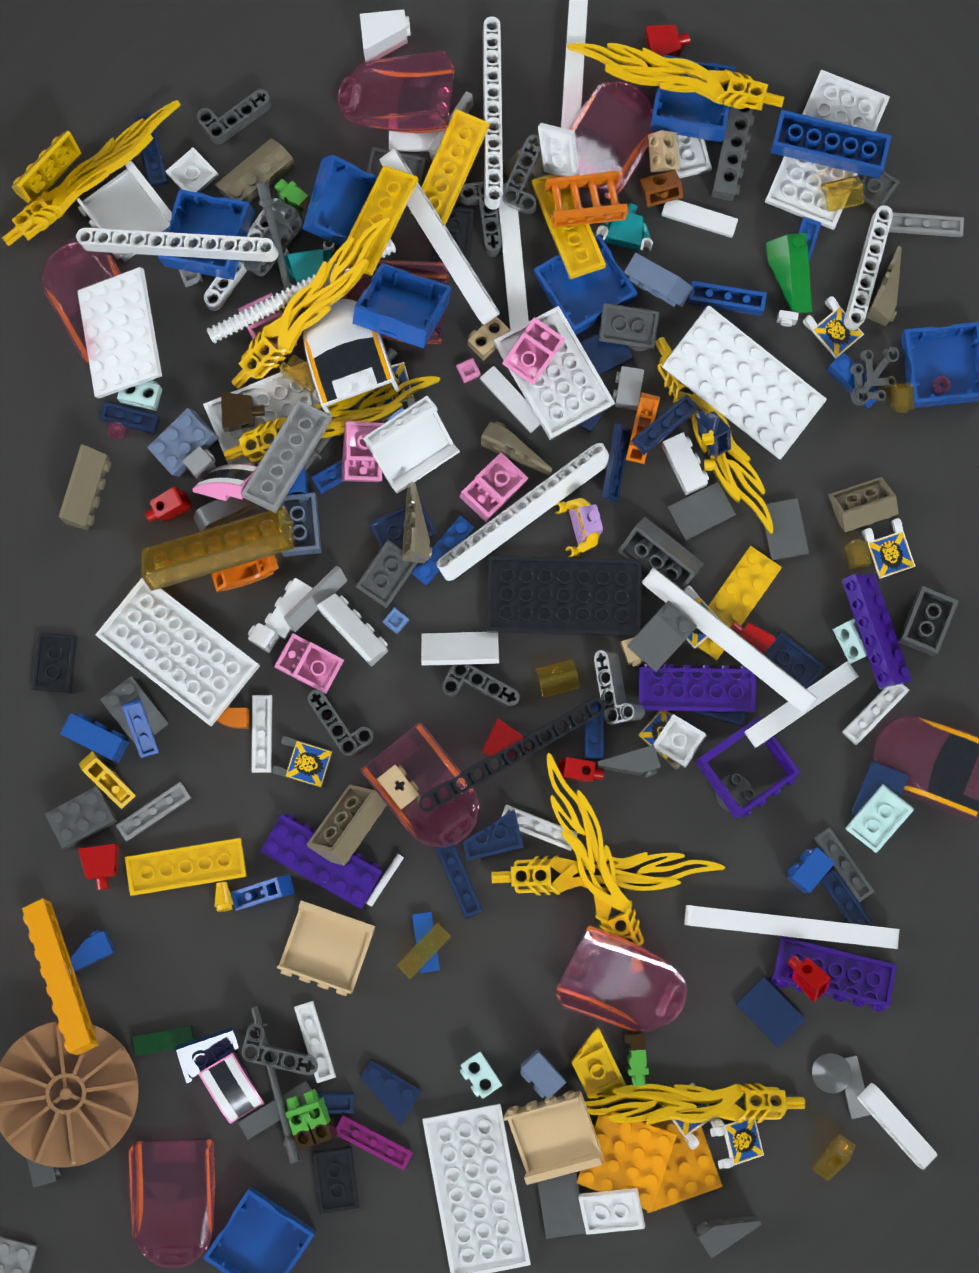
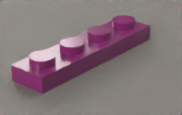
M345 1115L342 1116L336 1127L337 1136L403 1171L413 1154V1151Z

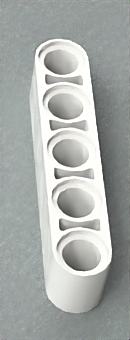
M870 1083L857 1097L860 1103L920 1169L924 1170L937 1157L934 1149L876 1085Z

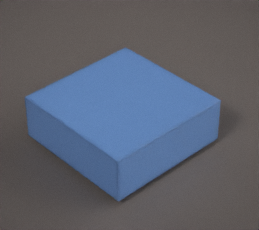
M394 607L382 622L398 634L409 619Z

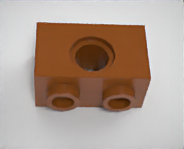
M676 170L640 179L641 195L647 207L683 198L682 182Z

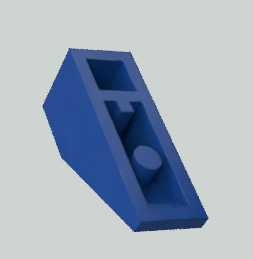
M843 352L829 366L827 372L851 393L855 388V377L851 373L850 367L856 363ZM862 373V383L864 384L865 374ZM871 386L868 392H874L877 389ZM874 399L868 400L864 406L869 409L876 401Z
M290 875L276 877L231 892L235 911L295 894Z
M98 929L89 934L90 938L84 940L70 958L74 972L116 953L107 931L101 932Z

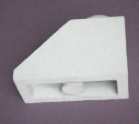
M260 623L256 626L253 625L248 632V640L270 653L280 638L275 631Z

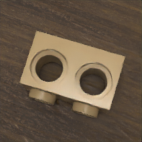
M660 130L649 134L651 172L665 173L680 170L677 133Z
M497 316L485 325L481 324L482 327L480 329L473 330L468 336V346L483 361L496 349L493 341L510 332V329ZM491 327H497L499 331L497 333H491L489 329ZM482 339L486 342V344L483 346H478L476 342Z

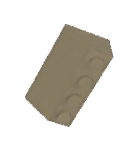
M271 138L218 181L215 187L225 198L251 203L259 197L256 184L268 181V186L271 187L295 167L294 159L280 143Z
M82 444L59 518L67 525L88 530L89 526H92L94 523L95 515L93 513L95 508L99 506V494L105 487L106 479L104 478L106 472H109L111 468V461L106 454Z
M349 785L309 840L307 846L331 863L345 866L387 804L376 790Z

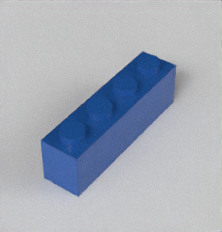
M692 281L691 286L694 288L688 298V304L702 307L709 305L714 309L762 316L767 296L765 292Z

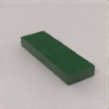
M192 1026L132 1036L135 1056L176 1049L175 1046L194 1040Z

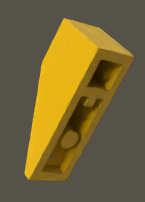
M94 751L79 763L81 770L121 809L136 796Z

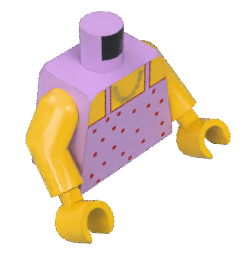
M584 498L570 500L567 503L562 501L555 504L560 506V510L555 512L556 514L565 513L569 509L578 547L569 546L566 548V551H572L568 558H578L580 552L583 553L595 547L603 531L597 505H590V502Z

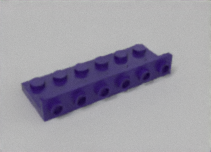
M853 574L843 579L842 583L879 689L911 682L910 672L904 660L903 652L897 640V635L875 574Z
M643 664V667H639V703L643 705L645 710L756 712V675L745 666H739V669H731L729 665H722L720 669H712V665H701V668H693V665H681V668H674V665L664 664L662 668L655 672L647 664Z
M288 813L285 816L280 814L279 820L260 852L362 909L383 873L379 870L381 866L373 861H370L368 864L363 861L364 856L357 852L352 854L345 866L331 863L307 846V843L314 835V832H312L313 827L304 822L301 826L295 822L297 818Z
M783 936L780 938L774 974L771 977V982H774L776 986L782 988L790 986L794 987L795 991L803 992L793 981V969L787 964L789 959L796 955L802 962L806 958H810L831 978L828 990L821 997L830 996L833 997L834 1001L838 1002L850 1001L852 1005L857 1007L870 1006L872 1010L883 1012V1010L890 1007L897 965Z

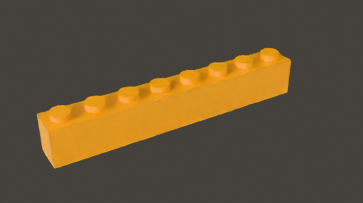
M42 898L22 908L24 913L23 920L29 928V938L36 949L34 954L40 962V972L47 983L46 991L53 1001L52 1009L59 1020L58 1028L65 1038L64 1046L69 1053L80 1055L99 1046L52 903Z

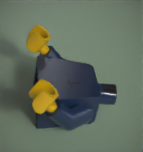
M701 410L695 415V418L698 421V434L703 440V445L708 447V457L710 458L704 459V470L712 471L715 469V459L731 449V431L729 426L715 411L706 414L704 410Z

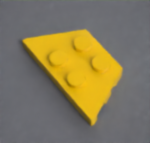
M596 1028L571 1060V1063L588 1098H608L613 1096V1089L626 1086L600 1029Z

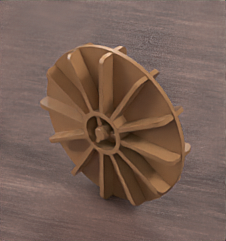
M59 1021L41 1025L23 1035L10 1047L0 1062V1132L12 1148L33 1162L51 1167H74L101 1157L110 1151L124 1136L137 1108L138 1079L128 1052L110 1033L92 1024L99 1046L80 1055H75L66 1050L64 1035L58 1028Z

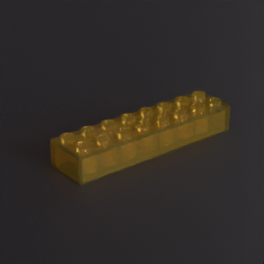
M285 506L278 508L276 513L266 511L143 548L141 577L149 589L154 591L294 549L293 520Z

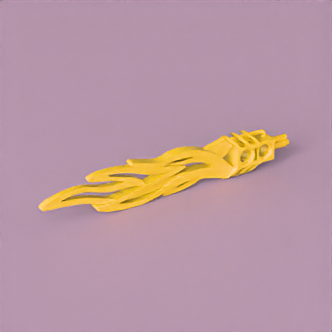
M571 43L567 45V49L602 62L605 64V71L622 80L640 85L660 86L661 89L674 92H696L717 104H724L728 107L733 106L736 109L747 107L762 111L764 103L782 108L785 98L768 93V84L755 81L749 75L743 74L742 76L738 72L733 73L726 69L725 71L707 70L690 60L665 58L646 48L640 51L617 43H608L607 48L587 43ZM609 58H611V59H613V60H615V61H617V62H619V63L625 64V65H620V64H618V63H615L614 61L610 60ZM729 83L728 89L725 91L722 85Z
M176 100L167 104L145 121L140 119L132 124L115 140L111 138L96 155L78 165L61 185L49 192L44 191L39 197L29 203L22 212L12 219L16 227L4 235L2 239L10 246L22 235L29 241L40 231L48 228L49 225L64 215L65 211L82 193L99 184L109 174L118 170L137 156L152 141L151 133L181 105L180 102Z
M390 218L382 219L366 230L358 239L345 261V257L356 241L355 238H350L328 263L326 261L322 263L313 281L291 298L283 315L271 324L266 325L262 332L257 334L256 339L254 338L250 342L249 349L242 355L241 361L238 363L243 369L231 381L234 386L240 389L250 377L258 380L263 378L272 368H277L279 366L277 362L284 361L286 357L283 356L292 352L302 331L321 320L331 310L330 305L344 297L355 286L370 263L365 258L371 246L391 222ZM369 235H371V237L368 239V241H367L366 244L364 245V247H363V249H362V251H361V253H360V255H359V257H358L356 263L354 264V266H353L349 271H347L345 274H343V275L341 276V274H342V273L351 265V263L354 261V259H355V257L357 256V254H358V252H359V250H360L362 244L364 243V241L369 237ZM330 273H331V276H330V282H331V284H329L328 286H326V287L324 288V286H325V284H326V282H327V280H328V278H329V275H330ZM307 307H309V308H308L305 312H303V313L295 320V322L293 323V321H294L295 317L297 316V314L299 313V311H300L302 308H307ZM278 337V347L271 338ZM269 347V353L265 355V350ZM254 361H256L257 365L254 369H252V364Z
M664 337L655 341V345L662 355L657 368L665 381V388L666 386L669 388V395L671 396L672 393L674 396V404L687 394L699 407L700 411L704 410L706 414L715 411L729 426L721 413L694 392L693 395L683 392L689 388L680 383L665 369L662 370L661 366L673 351ZM696 411L689 418L691 419L699 447L704 454L706 452L709 454L708 447L703 445V440H701L698 434V421L695 415L699 411ZM731 435V449L727 452L739 461L752 476L735 461L726 459L725 453L715 459V469L713 472L730 497L737 503L742 499L748 504L767 531L772 534L773 523L768 508L763 499L750 487L744 476L762 495L765 493L764 486L753 467L749 464L750 457L735 443ZM730 468L733 470L737 479L744 487V489L752 497H754L760 504L765 516L756 506V504L737 487L736 482L732 477Z
M427 376L405 381L398 386L400 391L410 385L420 384L408 389L392 402L382 406L368 408L384 402L400 392H396L393 389L384 395L378 396L393 386L392 383L380 386L379 390L361 403L358 410L349 409L378 388L328 405L332 421L321 438L344 434L347 421L376 423L390 417L403 408L401 402L421 389L438 383L440 377ZM321 403L313 406L320 411L324 410ZM278 417L274 422L270 420L265 426L264 423H261L256 429L243 433L242 438H239L241 445L223 451L226 461L245 456L247 461L250 460L251 462L262 460L271 444L265 443L268 437L275 438L278 434L277 430L282 428L288 417ZM251 443L257 444L255 449H247Z
M548 753L547 768L552 787L567 807L571 819L566 815L553 795L550 796L552 808L564 830L561 831V834L576 854L580 877L594 895L595 917L601 921L599 927L604 929L605 933L622 940L631 939L633 945L640 947L644 943V938L639 929L640 921L638 918L637 920L635 919L636 911L631 909V900L629 901L616 885L614 862L609 847L607 845L603 847L602 832L597 817L581 791L577 790L576 795L567 785L552 755ZM552 769L561 785L578 805L584 830L571 804L557 787ZM558 811L565 817V819L569 822V824L574 828L575 831H577L579 834L585 835L587 851L582 842L570 831V829L563 822ZM588 813L590 814L594 822L597 832V839ZM593 855L610 894L602 889L593 874L595 873ZM607 859H609L610 872L606 864ZM582 861L584 862L586 868L589 871L592 883L589 881L585 873ZM611 907L622 911V913L608 918ZM617 921H624V929H615ZM636 933L638 934L640 942L637 941V938L635 936ZM636 950L630 964L633 973L644 969Z
M647 852L627 858L612 857L615 867L616 885L636 891H651L673 887L681 883L677 879L689 874L723 870L725 867L721 864L704 860H688L671 866L656 867L658 864L685 857V855L680 853L648 855ZM559 855L554 856L552 859H547L549 856L537 859L539 856H535L534 859L516 860L514 867H510V871L491 872L492 884L511 883V887H514L517 893H535L538 896L541 895L539 892H543L546 895H551L549 892H554L556 895H561V892L579 886L587 888L580 876L573 877V875L579 873L577 861L558 857ZM667 857L643 866L636 874L621 871L655 858ZM582 861L584 870H588L584 862ZM517 864H528L527 866H517ZM607 864L608 870L610 872V864ZM692 864L707 866L690 869L670 877L641 875L651 872L671 871ZM550 867L560 873L552 884ZM541 870L545 873L544 881H538L535 878L536 871ZM518 871H523L526 874L524 882L517 881L515 876ZM587 875L589 881L592 883L590 875ZM594 875L599 884L605 885L601 875ZM626 883H631V884H657V885H653V886H634V885H629V884H626ZM526 886L529 888V889H518V887H526ZM602 887L605 892H609L607 888Z
M646 1084L644 1086L629 1085L613 1089V1096L585 1102L590 1115H605L621 1110H633L611 1115L608 1117V1120L616 1123L646 1121L647 1125L672 1119L686 1123H701L715 1118L732 1120L737 1123H742L745 1120H748L747 1123H752L754 1120H758L757 1123H762L764 1120L781 1119L787 1109H805L804 1097H786L785 1090H780L777 1087H765L761 1084H734L730 1087L714 1091L692 1085H674L673 1088L658 1084ZM742 1097L744 1110L736 1105ZM624 1099L646 1101L623 1103L604 1109H590L592 1107L604 1106ZM751 1101H757L759 1106L752 1105ZM770 1101H777L779 1106L772 1105ZM691 1103H698V1104L718 1103V1104L713 1105V1106H709V1107L697 1108L696 1105L691 1104ZM656 1104L667 1106L644 1115L631 1117L652 1110Z

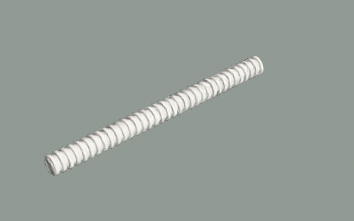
M391 238L381 256L382 258H385V255L389 256L391 252H396ZM347 268V269L341 274V276H342L343 274H345L347 271H349L350 268ZM330 273L329 278H328V280H327V282H326V284H325V287L327 286V284H329V283L331 284V282H330L331 273ZM313 274L312 278L307 277L308 280L306 281L303 279L302 283L297 282L296 286L292 285V288L289 289L288 287L286 291L282 290L280 294L276 293L274 297L273 295L270 296V299L266 298L264 302L260 301V304H254V307L250 306L248 310L244 309V312L240 311L238 315L234 314L232 318L228 317L229 320L227 321L224 319L223 323L218 322L217 326L212 325L213 328L211 329L208 327L207 332L212 342L217 343V340L221 341L223 337L227 338V335H233V332L237 333L239 329L243 330L245 326L246 328L249 327L250 323L253 325L254 321L259 322L260 318L263 320L264 316L267 315L269 317L270 313L274 314V311H280V308L284 309L291 298L298 291L307 287L316 275Z

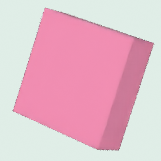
M473 358L456 365L464 383L481 376Z

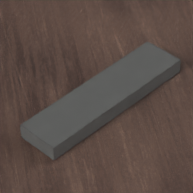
M830 827L813 838L822 852L835 862L833 867L858 902H861L875 892Z
M307 1080L282 1095L286 1111L289 1110L286 1101L289 1097L298 1095L301 1104L306 1103L303 1094L312 1090ZM276 1101L270 1102L238 1122L247 1140L280 1121Z

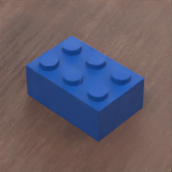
M79 712L77 715L71 713L60 734L119 763L130 743L125 740L126 736L115 730H112L111 733L108 732L109 728L97 721L92 724L91 718Z

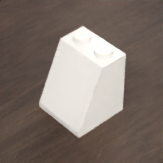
M404 10L360 14L366 65L408 43L407 36H411L409 16H405Z

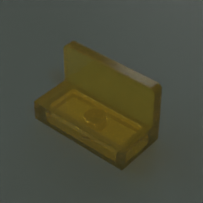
M857 175L821 184V191L826 197V206L829 212L864 203L863 183Z
M293 355L287 364L283 362L279 367L283 375L312 394L316 389L309 364L296 355Z
M573 659L536 669L543 697L580 688L577 669Z

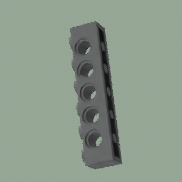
M733 106L730 107L711 197L733 201L734 196L739 195L741 185L737 184L738 178L743 176L744 167H741L742 160L746 161L748 150L745 149L746 143L749 144L751 132H748L749 126H753L755 115H752L753 109L746 107L747 111L742 112L739 109L733 108ZM739 124L742 125L744 128L737 129L735 125ZM732 142H738L740 146L735 147L732 145ZM734 159L736 164H731L728 160ZM729 176L733 181H726L724 177Z

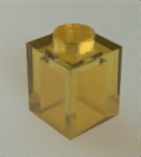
M910 383L891 384V407L898 413H906L908 410L914 409V387Z
M861 539L851 540L850 544L845 547L849 569L867 567L872 563L868 541H862Z

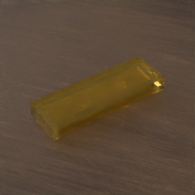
M437 923L396 966L411 979L452 936Z

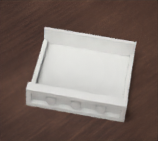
M132 161L125 164L126 170L85 200L77 199L80 205L78 207L79 211L84 217L88 215L91 219L89 223L93 228L166 232L171 222L172 212ZM113 253L117 259L121 258L123 262H126L135 255Z
M425 396L363 437L385 478L396 493L406 489L411 482L421 479L424 475L460 452L453 444L437 413V407L428 396Z

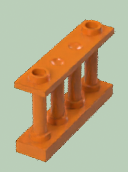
M609 170L603 173L546 178L544 192L552 191L556 211H553L551 219L552 228L626 220L628 205L618 202L615 184H618L620 171ZM607 185L611 205H600L596 186ZM589 187L593 207H582L578 188ZM571 189L575 209L565 210L563 208L560 190Z

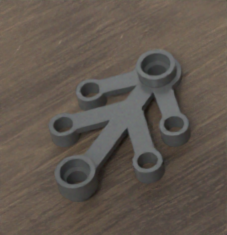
M896 347L884 349L882 359L874 370L872 366L873 352L871 350H863L861 352V360L865 362L864 384L862 383V364L857 363L850 367V371L855 377V388L851 392V400L855 405L861 406L868 400L873 399L875 401L885 400L886 392L884 390L868 392L871 386H885L886 388L895 386L896 379L894 376L878 377L888 363L898 360L899 351Z

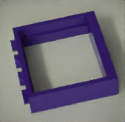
M760 716L695 761L735 819L740 816L744 819L753 812L751 808L755 805L759 808L767 802L766 798L769 795L774 797L783 791L781 789L783 785L787 784V786H790L797 780L795 777L801 773L775 736H772L764 744L787 774L785 777L742 808L737 805L707 762L744 737L746 730L762 720Z

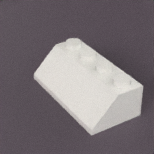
M333 594L319 603L317 608L321 614L371 667L388 652L386 648L388 644L381 636L377 638L373 634L375 630L368 623L364 625L360 620L362 616L355 609L352 611L347 606L349 602L342 595L338 597L336 594Z

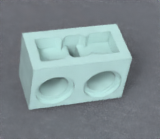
M150 380L133 386L135 391L131 394L127 393L128 388L118 393L117 399L120 403L157 411L162 388L158 385V382ZM148 391H154L152 397H145V394Z
M855 619L833 629L850 664L868 656Z
M481 1051L461 1063L462 1069L460 1072L465 1080L470 1079L473 1086H471V1089L476 1097L480 1095L483 1099L502 1086L501 1081ZM472 1062H477L480 1065V1070L476 1073H472L468 1068ZM482 1079H488L491 1082L489 1089L484 1090L480 1087L479 1083Z

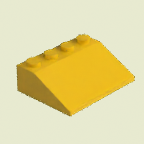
M66 131L59 137H55L47 150H43L39 154L38 159L26 168V172L21 177H17L11 187L14 192L27 204L39 197L44 191H48L82 155L71 132Z

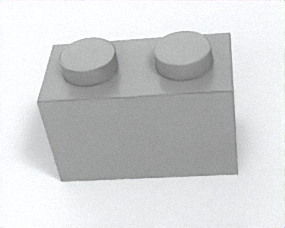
M622 366L621 372L617 371L615 383H619L618 390L613 392V400L616 401L615 407L637 411L644 375L643 369Z
M200 446L182 461L199 482L216 468L214 456L207 448L203 450Z

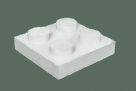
M194 147L166 170V174L180 189L198 193L219 176L215 169Z
M673 714L653 745L656 750L686 768L707 735Z

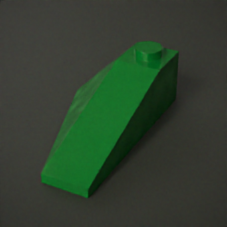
M806 233L789 234L767 242L766 251L769 266L772 268L776 276L775 278L782 288L783 295L791 311L799 314L812 312Z

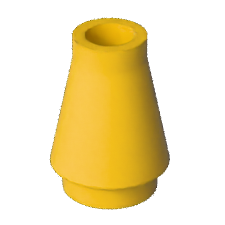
M216 883L214 907L217 908V912L232 910L234 903L228 883Z

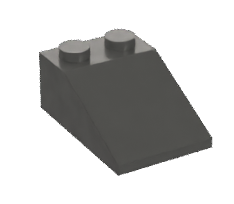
M668 600L627 647L656 672L695 630L697 625Z
M131 676L100 700L134 742L122 709V704L141 699L154 735L169 725V723L138 681Z
M654 745L601 760L596 764L597 768L638 776L644 774L645 778L656 775L658 773L657 770L661 768Z
M755 1215L711 1220L708 1223L703 1221L696 1227L697 1230L694 1232L712 1259L762 1224Z

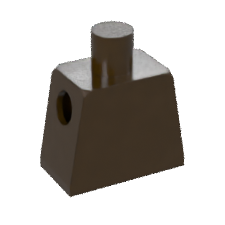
M221 392L222 428L224 432L255 426L254 417L265 416V405H254L252 396Z

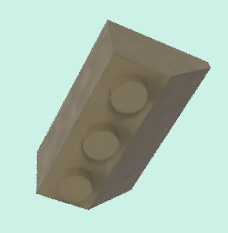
M882 477L828 495L837 521L844 532L853 531L899 514L896 495Z

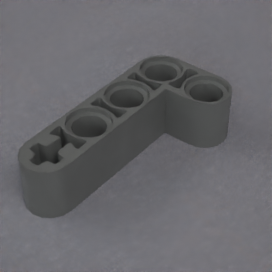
M259 89L219 118L211 109L202 108L197 113V119L203 131L214 144H223L267 112L271 107V100L266 90ZM246 109L251 110L248 114L243 113ZM205 117H210L209 121H202ZM231 120H236L235 124H228ZM216 131L222 132L220 135H213Z
M535 134L528 136L503 190V202L505 205L524 214L534 213L537 207L535 197L524 192L541 154L540 139ZM536 141L537 146L534 147L533 154H531V144ZM524 158H529L532 163L529 166H524L521 161ZM518 175L524 178V181L519 184L514 182V178ZM508 193L516 194L515 200H507L506 195ZM526 200H530L533 202V206L527 209L523 206V203Z
M484 182L464 184L460 191V201L465 206H480L485 252L490 257H496L501 253L502 249L498 209H493L492 213L484 211L488 208L485 205V196L482 194ZM466 192L473 194L469 198L464 196ZM492 225L495 226L496 229L493 231H489L486 228ZM491 239H494L496 248H492Z
M277 200L273 203L272 210L282 251L284 252L302 228V219L294 207ZM269 229L262 238L272 240ZM277 258L272 262L245 260L244 267L258 276H264L277 261Z
M230 496L226 501L218 499L196 510L193 519L201 534L206 535L214 531L218 524L260 505L245 498L239 499Z
M614 650L597 651L594 656L600 698L605 705L603 712L605 721L608 724H624L642 719L645 714L643 705L640 703H627L617 652Z
M469 664L452 665L442 684L444 694L449 697L456 696L463 684H466L509 708L517 706L520 699L519 693L515 689ZM458 666L465 667L466 672L463 675L455 673V669ZM479 675L483 678V681L476 685L472 682L473 676ZM448 683L456 684L455 691L448 692L446 690ZM490 685H498L500 688L499 692L496 694L490 693L488 690ZM503 689L506 690L505 694L508 696L514 694V699L516 701H511L509 703L507 702L508 698L504 695L502 696V699L499 698L502 694Z
M313 690L308 694L310 706L345 756H353L373 742L374 734L367 727H361L350 734L322 691ZM314 696H322L320 698L323 705L327 703L328 705L320 708L317 702H313ZM327 710L332 711V718L324 720L323 713ZM337 726L343 728V733L340 736L333 734V730ZM364 731L370 733V738L367 741L360 740V734ZM347 742L354 744L351 752L344 751V745Z
M253 1022L248 1026L242 1047V1056L246 1061L304 1075H312L317 1071L318 1063L314 1056L262 1044L265 1033L263 1025L259 1022ZM253 1027L261 1029V1034L258 1037H253L250 1034V1030ZM254 1047L257 1052L254 1056L249 1057L245 1054L246 1048ZM272 1051L276 1054L274 1060L268 1061L264 1057L265 1053ZM286 1056H293L295 1058L293 1065H286L284 1063ZM298 1058H301L302 1063H308V1060H311L314 1067H310L307 1070L305 1065L300 1064V1068H297Z

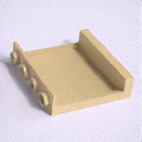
M300 901L295 922L277 968L281 969V974L290 977L292 974L300 976L299 980L310 983L311 980L318 982L317 986L323 989L335 988L337 989L336 993L347 996L348 993L352 994L376 926L305 901Z
M568 1091L563 1096H551L549 1099L546 1098L538 1103L537 1101H531L526 1106L520 1108L519 1106H513L507 1110L503 1117L504 1121L508 1120L520 1153L526 1170L524 1179L527 1185L597 1167L603 1163L604 1155L581 1091Z

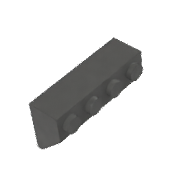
M646 517L634 527L617 551L627 560H642V571L646 575L654 567L682 590L688 586L704 565L701 560Z

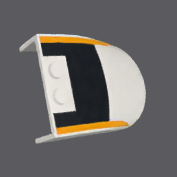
M340 299L330 305L331 310L321 320L303 332V342L312 378L321 406L329 415H331L328 405L380 386L392 383L395 391H400L381 334L352 324L357 301Z

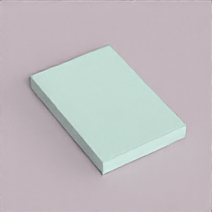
M882 784L846 826V830L877 853L913 812L914 808Z

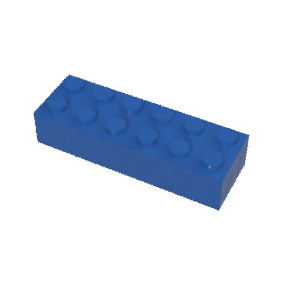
M781 110L770 153L880 179L892 135Z

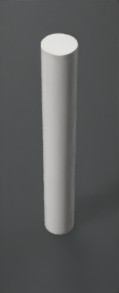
M397 853L365 903L371 907L373 906L404 857Z

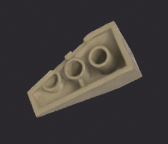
M900 246L897 247L866 314V318L884 326L889 321L893 322L897 311L894 310L898 297L902 251Z
M411 482L407 487L402 561L425 563L431 558L432 547H429L430 539L416 483Z

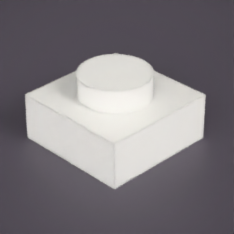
M780 310L777 315V323L787 327L795 325L799 313Z

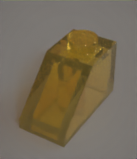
M839 1134L827 1146L812 1170L829 1181L850 1161L856 1145Z

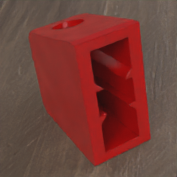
M676 25L646 26L645 38L648 50L660 56L679 57L681 46L690 44L689 34L678 35Z
M173 487L150 501L152 508L145 512V516L149 522L157 518L168 521L193 509V506L185 491Z
M735 621L730 626L732 630L762 654L776 640V636L749 621L744 627Z
M497 719L482 750V754L491 756L523 738V736ZM510 749L507 752V758L513 760L516 754L514 750Z
M570 757L559 759L558 769L563 779L589 783L593 782V779L603 780L604 769L596 768L595 762Z
M110 844L78 849L86 879H96L97 890L109 889L108 877L117 876L119 845Z
M794 955L789 959L787 964L793 969V981L814 1003L828 990L831 978L810 958H806L802 962Z

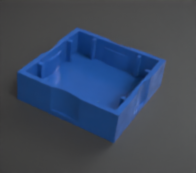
M663 55V56H662V57H665V58H679V57H673V56H667V55ZM695 62L707 70L725 71L726 69L733 73L736 70L734 66ZM729 83L722 85L723 89L727 91ZM657 86L650 131L664 130L675 132L681 136L723 142L730 107L724 104H717L696 92H674Z
M334 155L322 158L302 229L342 246L346 242L378 176L366 173L355 165Z
M179 189L172 211L171 222L166 232L247 237L255 211L250 203L225 197L216 198L203 193ZM158 255V259L165 267L234 280L240 260Z
M593 233L606 263V268L570 279L561 256L556 255L536 267L533 273L535 280L553 308L560 307L575 335L601 321L603 303L626 306L636 300L637 297L636 289L628 280L624 271L615 262L612 252L600 234L596 237L595 233Z
M381 263L372 277L371 284L364 290L355 305L352 324L424 349L449 305L452 286L419 277L405 270Z
M979 322L954 324L941 328H913L903 331L901 334V344L910 408L979 402Z
M250 1187L203 1259L223 1273H290L315 1235L316 1230L253 1187Z

